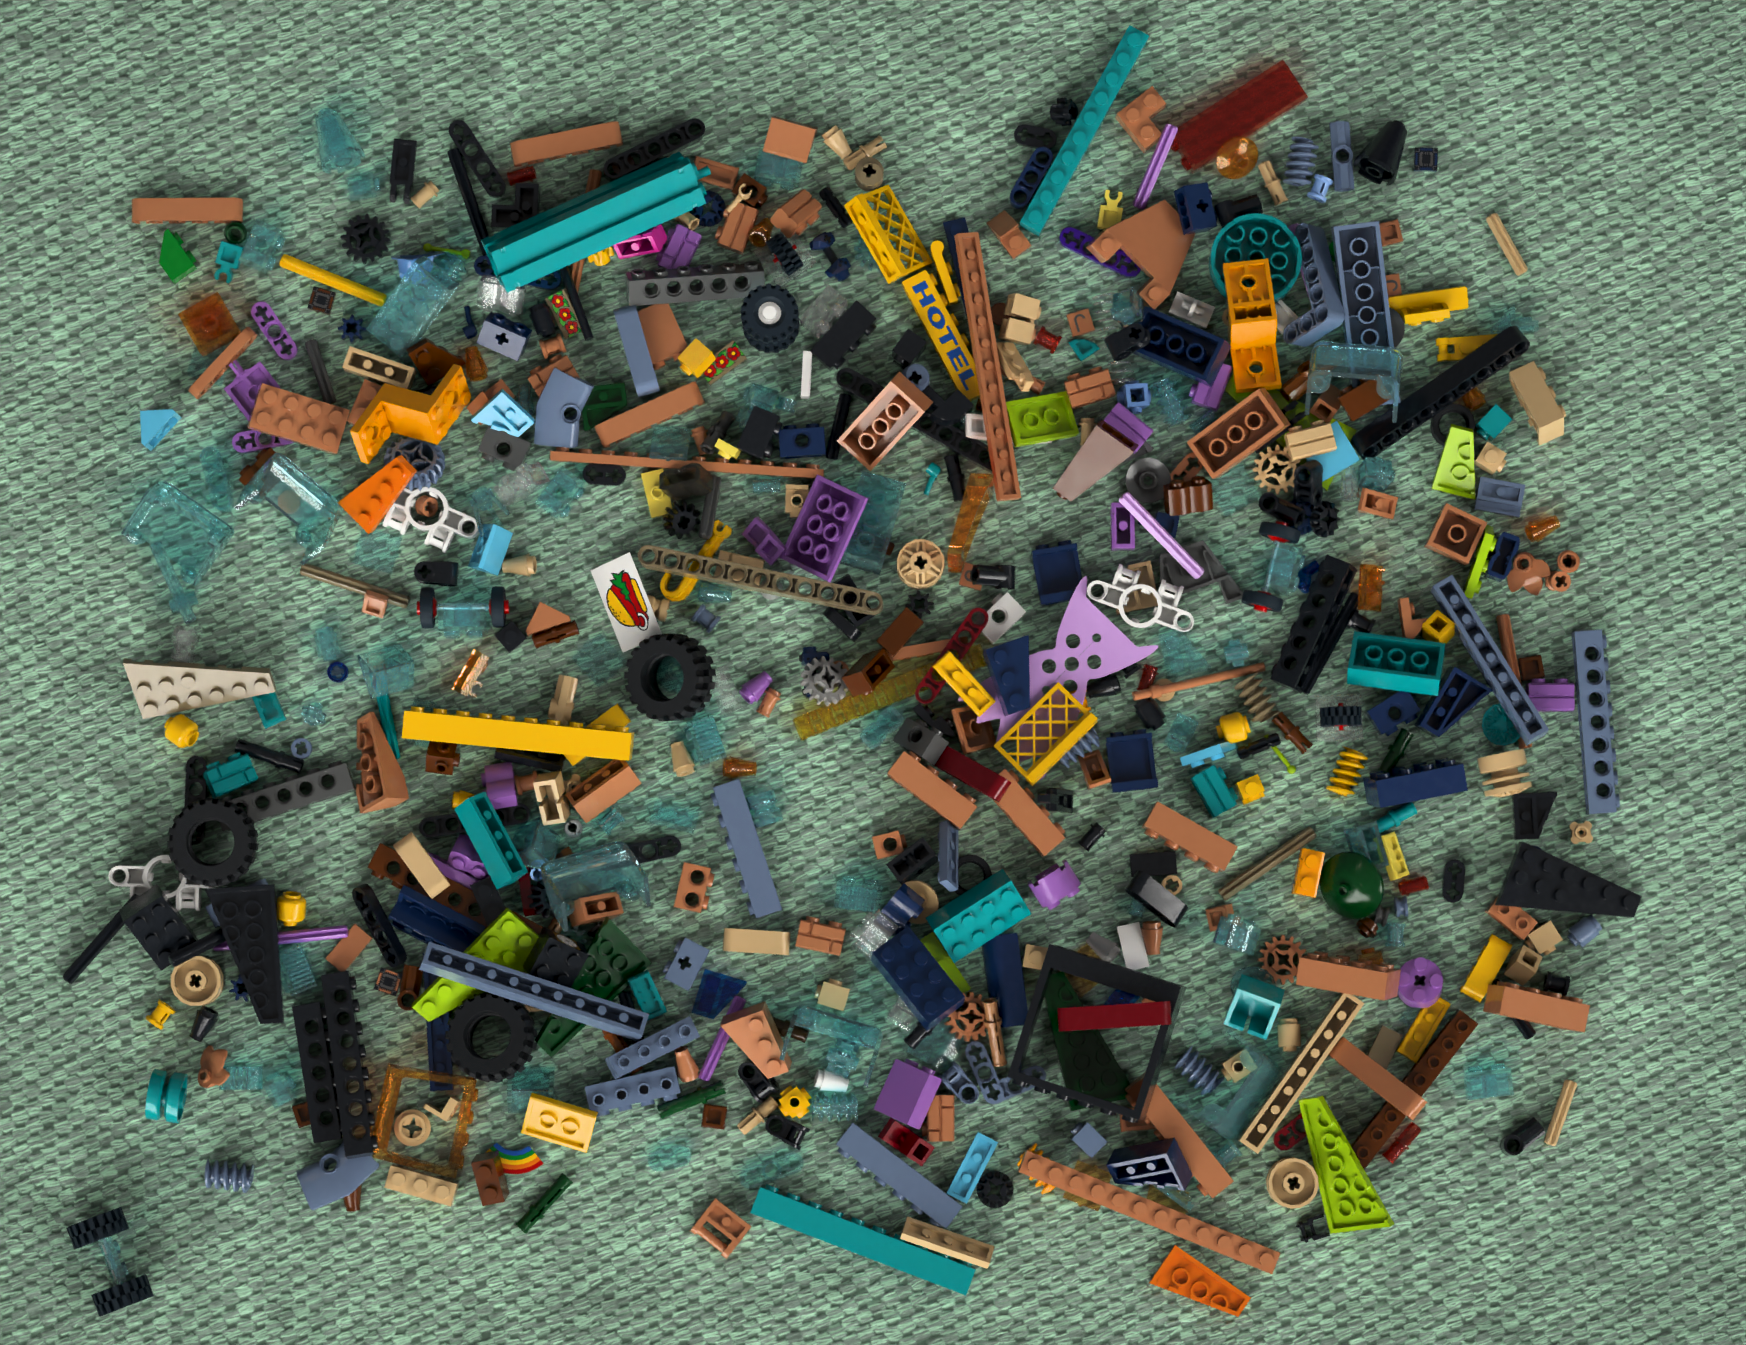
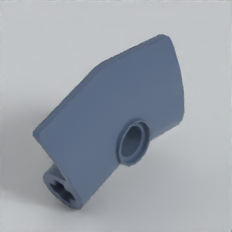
M555 367L537 401L534 443L553 447H578L581 412L594 385L581 378H574ZM573 407L576 409V414L572 417H566L564 415L565 409Z
M342 1142L332 1153L325 1154L320 1161L301 1168L296 1173L310 1209L316 1210L353 1193L379 1168V1164L371 1156L347 1159L345 1157L344 1143ZM337 1163L333 1170H328L330 1164Z

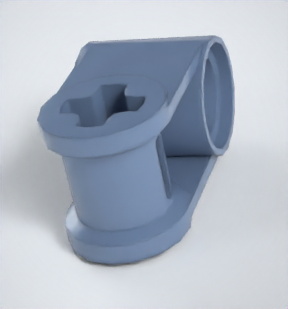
M953 1061L951 1063L952 1066L937 1077L942 1079L941 1082L960 1101L972 1104L978 1099L979 1091L961 1067ZM965 1087H971L974 1094L972 1098L966 1100L962 1097V1090Z

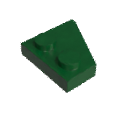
M625 382L594 386L582 410L585 432L590 431L596 425L628 406Z

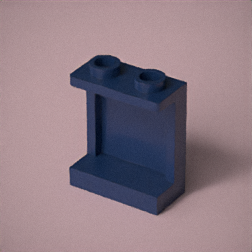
M1071 540L1058 542L1056 547L1049 548V544L1035 546L1036 550H1033L1031 555L1040 606L1070 601L1077 585L1082 579L1077 543L1072 544Z
M1146 729L1133 730V735L1124 736V732L1110 733V737L1105 740L1112 793L1158 788L1152 733H1147Z

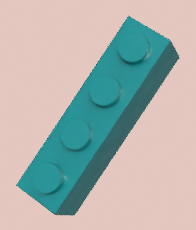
M486 792L469 797L454 809L496 889L510 885L528 873Z

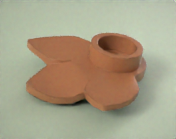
M1521 552L1513 560L1514 568L1509 572L1507 581L1511 592H1516L1521 587H1524L1531 594L1538 595L1543 587L1542 578L1551 575L1550 567L1544 560L1535 559L1531 553ZM1527 559L1529 564L1524 568L1522 561Z
M211 1045L204 1050L200 1060L201 1069L198 1073V1083L201 1087L220 1086L229 1078V1072L223 1068L228 1053L227 1050L217 1049L214 1051Z

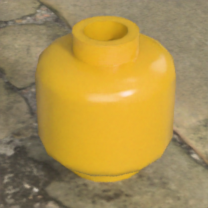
M1240 712L1221 716L1219 719L1220 725L1216 726L1219 739L1224 738L1225 742L1230 744L1246 740L1248 733H1251L1246 715L1242 716Z
M183 714L170 717L165 723V737L179 748L192 746L199 737L198 725Z
M286 891L277 898V919L283 921V925L297 926V922L305 919L306 899L301 896V893Z

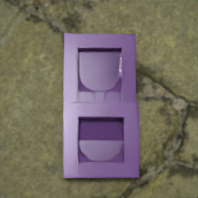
M755 517L742 533L756 548L755 551L770 566L775 563L786 549L776 534L759 517Z

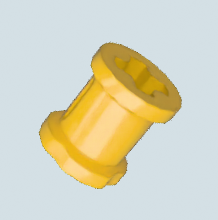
M159 999L157 1007L151 1015L146 1016V1019L162 1030L165 1021L176 1011Z

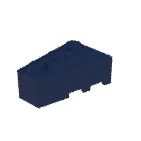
M1029 635L982 651L1004 716L1030 708Z

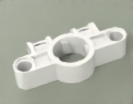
M422 487L421 492L419 489L410 491L404 488L387 512L383 522L384 527L390 526L399 530L402 535L406 533L411 523L416 529L428 532L425 545L431 544L442 549L443 553L448 551L455 534L472 539L480 532V525L476 519L450 508L446 497L439 490L432 487ZM429 493V496L437 500L441 498L444 511H440L438 522L425 526L426 523L422 521H414L411 507H415L417 501L415 499ZM467 522H473L475 530L469 534L465 533L463 526Z
M1119 564L1112 585L1095 580L1087 587L1088 596L1092 600L1118 609L1124 621L1132 627L1147 628L1157 623L1180 632H1188L1194 626V618L1191 613L1177 608L1184 586L1177 587L1166 583L1165 579H1162L1157 592L1151 586L1137 584L1141 571L1137 570L1135 572ZM1122 575L1131 577L1132 579H1128L1126 577H1123ZM1101 585L1104 587V593L1101 597H1094L1092 595L1091 589L1093 586ZM1139 589L1148 595L1152 593L1158 603V607L1154 608L1152 614L1154 617L1144 623H1140V620L1135 618L1128 619L1124 611V605L1127 606L1129 601L1127 596ZM1165 590L1173 592L1175 595L1165 592ZM1182 615L1188 616L1191 620L1187 628H1181L1177 624L1178 618Z
M160 855L151 859L146 866H115L109 871L108 877L115 886L130 887V898L134 894L140 896L153 887L151 881H153L154 873L151 871L154 866L159 862L172 864L169 855ZM119 870H123L126 874L125 880L121 883L115 879V874ZM179 873L181 884L177 890L172 893L170 891L163 892L168 899L176 898L177 911H180L181 908L200 911L202 888L213 889L219 886L200 885L188 880L182 873Z

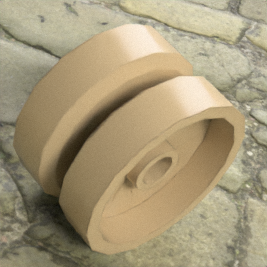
M196 956L174 967L171 974V988L174 995L181 1002L190 1006H205L214 1002L221 995L224 988V974L221 967L213 959L205 956ZM196 977L202 978L199 981L201 985L195 984Z
M1295 1157L1283 1158L1275 1162L1269 1169L1266 1177V1188L1270 1197L1279 1205L1290 1209L1301 1208L1309 1204L1316 1196L1319 1187L1318 1175L1314 1168L1308 1162ZM1294 1178L1296 1181L1295 1186L1289 1187L1288 1179Z

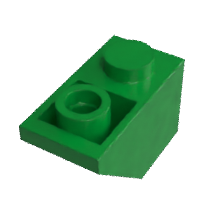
M167 229L164 231L159 264L172 282L176 284L197 269L194 265L197 260L190 250L184 251L181 246L184 242L178 233L174 232L172 234Z

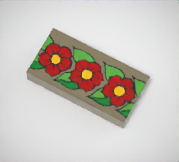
M566 288L545 298L565 339L582 331Z
M733 340L714 354L716 360L702 375L711 386L747 360V358Z

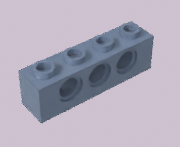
M689 1016L605 1058V1061L614 1079H617L700 1037Z

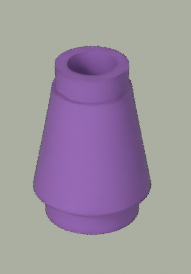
M763 671L741 685L742 688L739 690V693L749 704H752L760 699L773 680Z

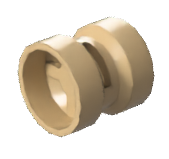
M647 595L655 617L658 621L665 622L670 600L664 598L658 600L655 596Z

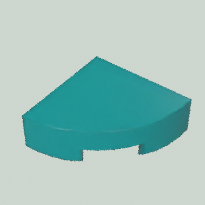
M1075 339L1068 342L1080 361L1085 360L1100 350L1094 342L1086 339Z

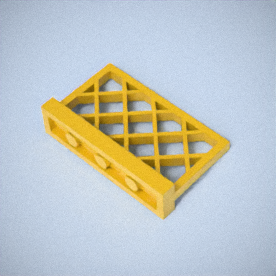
M889 184L865 194H858L844 205L888 284L933 263ZM881 193L886 195L888 203L880 200ZM867 200L874 203L873 210L871 209ZM879 206L887 210L886 216L878 213ZM892 213L898 216L899 223L891 219ZM878 220L885 223L884 229L882 228ZM890 226L898 229L897 236L889 232ZM903 233L907 234L910 237V243L902 239ZM890 240L896 242V248H895V249H894V247L892 246ZM901 245L909 249V256L900 252ZM914 252L920 255L923 260L922 263L914 259ZM900 259L907 262V269L904 267Z
M1057 682L993 747L1033 787L1097 723L1098 718L1090 713ZM1059 690L1065 696V704H1051V696ZM1039 708H1049V720H1035V712ZM1052 708H1065V720H1052ZM1068 708H1078L1084 715L1079 720H1068ZM1023 724H1033V737H1019V728ZM1035 724H1049V737H1035ZM1052 724H1065V733L1062 736L1052 737ZM1068 724H1074L1068 729ZM1016 731L1017 737H1010ZM1006 740H1017V753H1007L1001 745ZM1019 740H1033V753H1019ZM1035 740H1049V749L1045 753H1035ZM1011 756H1017V762ZM1019 756H1033V765L1027 771L1019 765ZM1035 756H1041V757L1035 762Z

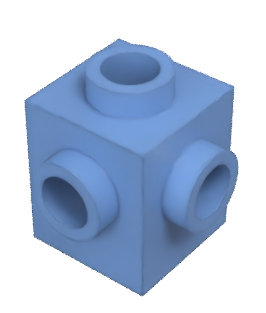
M1138 380L1125 382V385L1119 388V392H1117V403L1122 404L1133 414L1142 413V410L1148 407L1151 402L1148 384L1139 383ZM1131 395L1135 398V402H1131Z

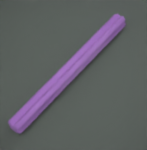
M346 925L278 932L279 945L347 938L349 934ZM227 942L213 948L214 951L230 950Z

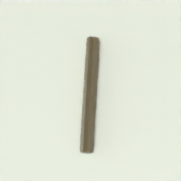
M303 563L301 566L300 574L362 595H365L366 591L370 590L388 596V603L402 608H407L410 598L406 595L307 563Z
M1311 827L1306 828L1220 888L1219 894L1224 900H1228L1314 840L1316 833Z

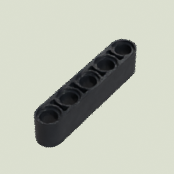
M696 118L690 119L609 159L604 164V177L609 182H612L699 142L704 137V123ZM691 126H697L701 129V133L695 136L690 134L688 129ZM671 136H677L681 142L678 145H671L668 139ZM657 146L661 152L658 155H651L648 152V148ZM630 156H637L640 159V163L638 165H631L628 162V158ZM614 165L620 169V172L617 175H611L607 169Z
M518 803V806L495 809L496 813L501 812L504 814V820L502 821L504 828L527 825L532 818L530 809L523 803ZM518 809H525L527 816L523 820L515 819V812ZM456 813L427 817L419 824L420 833L429 840L467 834ZM452 819H456L459 822L458 828L454 831L447 829V823ZM434 823L436 825V830L433 834L425 833L424 827L426 824Z

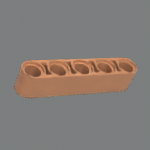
M615 121L518 140L510 143L514 166L520 167L523 163L530 165L544 162V159L548 158L555 160L565 158L568 154L575 156L588 153V150L600 151L610 149V146L613 145L619 147L623 145L619 122Z
M134 198L132 199V223L140 224V221H146V224H163V221H169V223H185V221H192V223H208V221L230 223L231 221H237L242 223L243 199Z
M691 382L606 420L594 428L603 448H607L613 442L618 443L630 438V435L635 432L636 434L652 428L651 425L655 423L657 425L672 419V416L675 414L681 415L692 410L695 405H703L705 401L697 383Z
M1344 1037L1340 1038L1328 1054L1338 1064L1412 1121L1427 1104L1421 1096Z

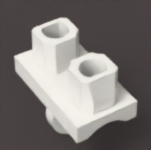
M1177 291L1169 314L1206 329L1215 307Z

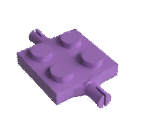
M234 360L233 363L238 369L232 363L228 366L237 376L224 390L249 421L260 384L264 383L280 388V386L260 361L253 367L244 370L237 360Z

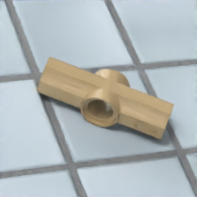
M559 675L554 698L551 699L548 718L560 720V725H568L571 722V713L575 705L573 701L578 686L577 678Z

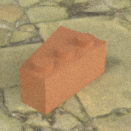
M766 1001L723 1016L720 1026L767 1079L789 1072L792 1061Z

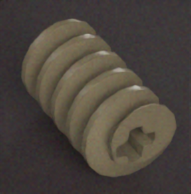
M873 157L861 159L855 167L857 186L864 191H873L882 185L884 175L882 164ZM868 172H872L870 177H866Z
M1256 673L1239 682L1234 688L1235 690L1243 689L1239 694V698L1247 697L1243 705L1252 706L1247 711L1248 714H1256L1252 722L1260 721L1262 723L1279 714L1280 711H1272L1276 703L1267 702L1272 696L1271 694L1263 695L1267 687H1259L1263 679H1255L1254 677L1258 674Z

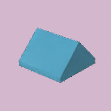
M173 409L140 411L141 443L152 451L182 417Z
M483 524L468 567L498 576L513 533L495 524Z

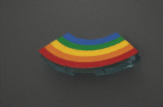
M496 1143L486 1151H499L504 1173L507 1174L527 1173L544 1164L530 1146L522 1150L512 1151Z

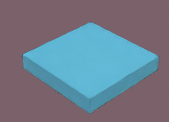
M1337 421L1331 424L1337 446L1336 451L1305 458L1306 461L1317 460L1321 463L1323 467L1322 482L1360 460Z

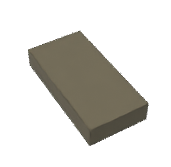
M1382 1025L1367 1056L1384 1069H1387L1403 1035Z

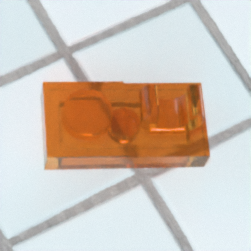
M1360 564L1358 610L1381 612V588L1385 584V581H1382V572H1385L1383 566Z
M474 649L452 689L466 697L469 695L476 698L477 695L472 692V687L474 685L483 686L476 679L486 670L490 657Z

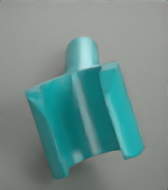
M934 462L925 471L931 475L923 493L929 495L932 485L941 471L940 467Z

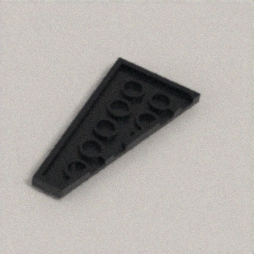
M1522 841L1518 843L1495 905L1632 918L1635 916L1642 896Z

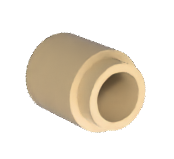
M1279 1019V1025H1277L1278 1047L1283 1048V1052L1297 1051V1047H1301V1031L1298 1019Z

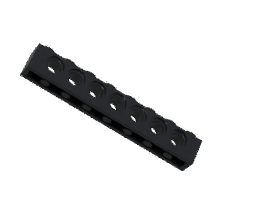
M349 971L321 975L345 1157L352 1159L376 1155L375 1149L379 1148L377 1135H373L372 1126H375L374 1112L369 1110V1103H372L371 1090L366 1088L369 1072L367 1066H363L362 1059L366 1057L365 1045L360 1044L359 1035H363L361 1021L357 1022L356 1013L360 1012L359 1001L354 999L353 990H357L355 976L351 977ZM340 991L347 993V998L343 1002H337L335 999L336 994ZM342 1014H349V1022L345 1025L339 1024V1017ZM346 1036L353 1038V1043L350 1047H342V1040ZM349 1059L356 1060V1066L352 1070L345 1069V1062ZM353 1081L358 1082V1091L350 1093L348 1085ZM355 1104L362 1105V1112L357 1116L352 1115L351 1108ZM364 1127L365 1135L359 1139L355 1138V1129Z

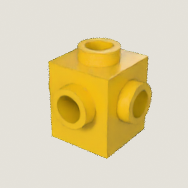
M790 1085L780 1093L782 1098L779 1099L781 1104L778 1108L785 1117L790 1115L792 1119L795 1116L800 1119L810 1111L807 1107L811 1105L808 1101L811 1099V1096L804 1087L799 1089L796 1086L793 1089ZM792 1098L799 1100L797 1107L791 1106L790 1100Z

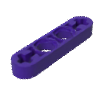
M1067 227L1061 231L1059 241L1064 248L1128 278H1134L1140 273L1141 269L1136 264L1134 267L1137 268V271L1132 270L1131 273H1128L1127 267L1122 264L1120 269L1116 267L1120 262L1121 256L1125 257L1123 262L1126 264H1130L1132 261L1123 251L1117 250L1115 253L1117 260L1113 264L1107 262L1100 263L1093 254H1088L1083 249L1084 244L1091 242L1094 237L1072 227ZM1072 232L1074 234L1073 238L1078 241L1080 236L1083 237L1080 248H1075L1077 243L1074 241H1070L1069 244L1066 243V238L1063 235H1068Z

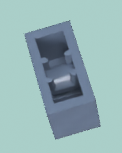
M685 937L684 941L679 940L673 950L676 956L673 962L668 960L663 973L666 974L664 979L689 991L710 950ZM687 956L690 958L689 963H691V967H685L682 970V964L679 963V960L685 959Z
M1086 1121L1084 1124L1078 1122L1070 1131L1073 1134L1070 1139L1090 1158L1107 1143Z

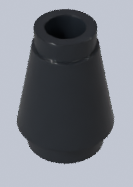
M1109 674L1087 685V693L1090 699L1117 695V692L1121 691L1116 674Z
M202 1006L200 1010H197L189 1036L196 1041L202 1042L203 1038L218 1021V1013L209 1007Z

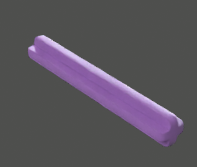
M1167 123L1163 129L1133 201V206L1138 209H1145L1178 131L1175 125Z
M735 996L726 1015L742 1010L746 1000ZM722 1027L718 1031L698 1076L706 1082L710 1081L730 1037Z

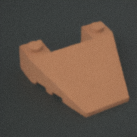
M1163 200L1101 231L1086 248L1100 263L1108 261L1121 248L1150 278L1133 297L1143 307L1147 306L1155 310L1170 295L1196 233L1183 235L1179 213L1166 200Z

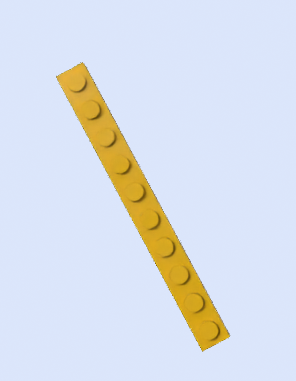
M411 706L410 710L404 711L402 738L627 761L632 759L634 732H630L629 727L615 726V730L606 729V725L592 724V728L583 727L582 722H570L569 725H560V720L547 719V723H540L538 718L524 717V721L515 720V716L501 715V719L492 718L491 713H479V716H470L469 711L456 710V714H449L447 709L433 708V712L424 711L425 707Z

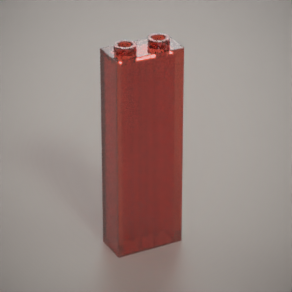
M1281 60L1179 126L1170 148L1173 152H1179L1182 157L1180 162L1186 171L1190 170L1194 174L1304 103L1308 96L1285 61Z

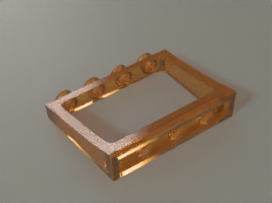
M970 473L947 553L948 572L962 573L980 520L994 494V474Z
M387 1064L373 1135H377L379 1148L375 1149L376 1155L371 1156L380 1160L456 1179L458 1169H462L464 1164V1155H461L463 1146L466 1147L469 1141V1134L466 1133L467 1124H472L474 1117L471 1105L478 1098V1089L475 1088L477 1080L473 1077ZM405 1077L464 1085L451 1153L446 1166L387 1151L401 1081Z

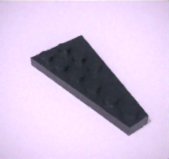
M275 884L205 889L260 1024L284 1022Z

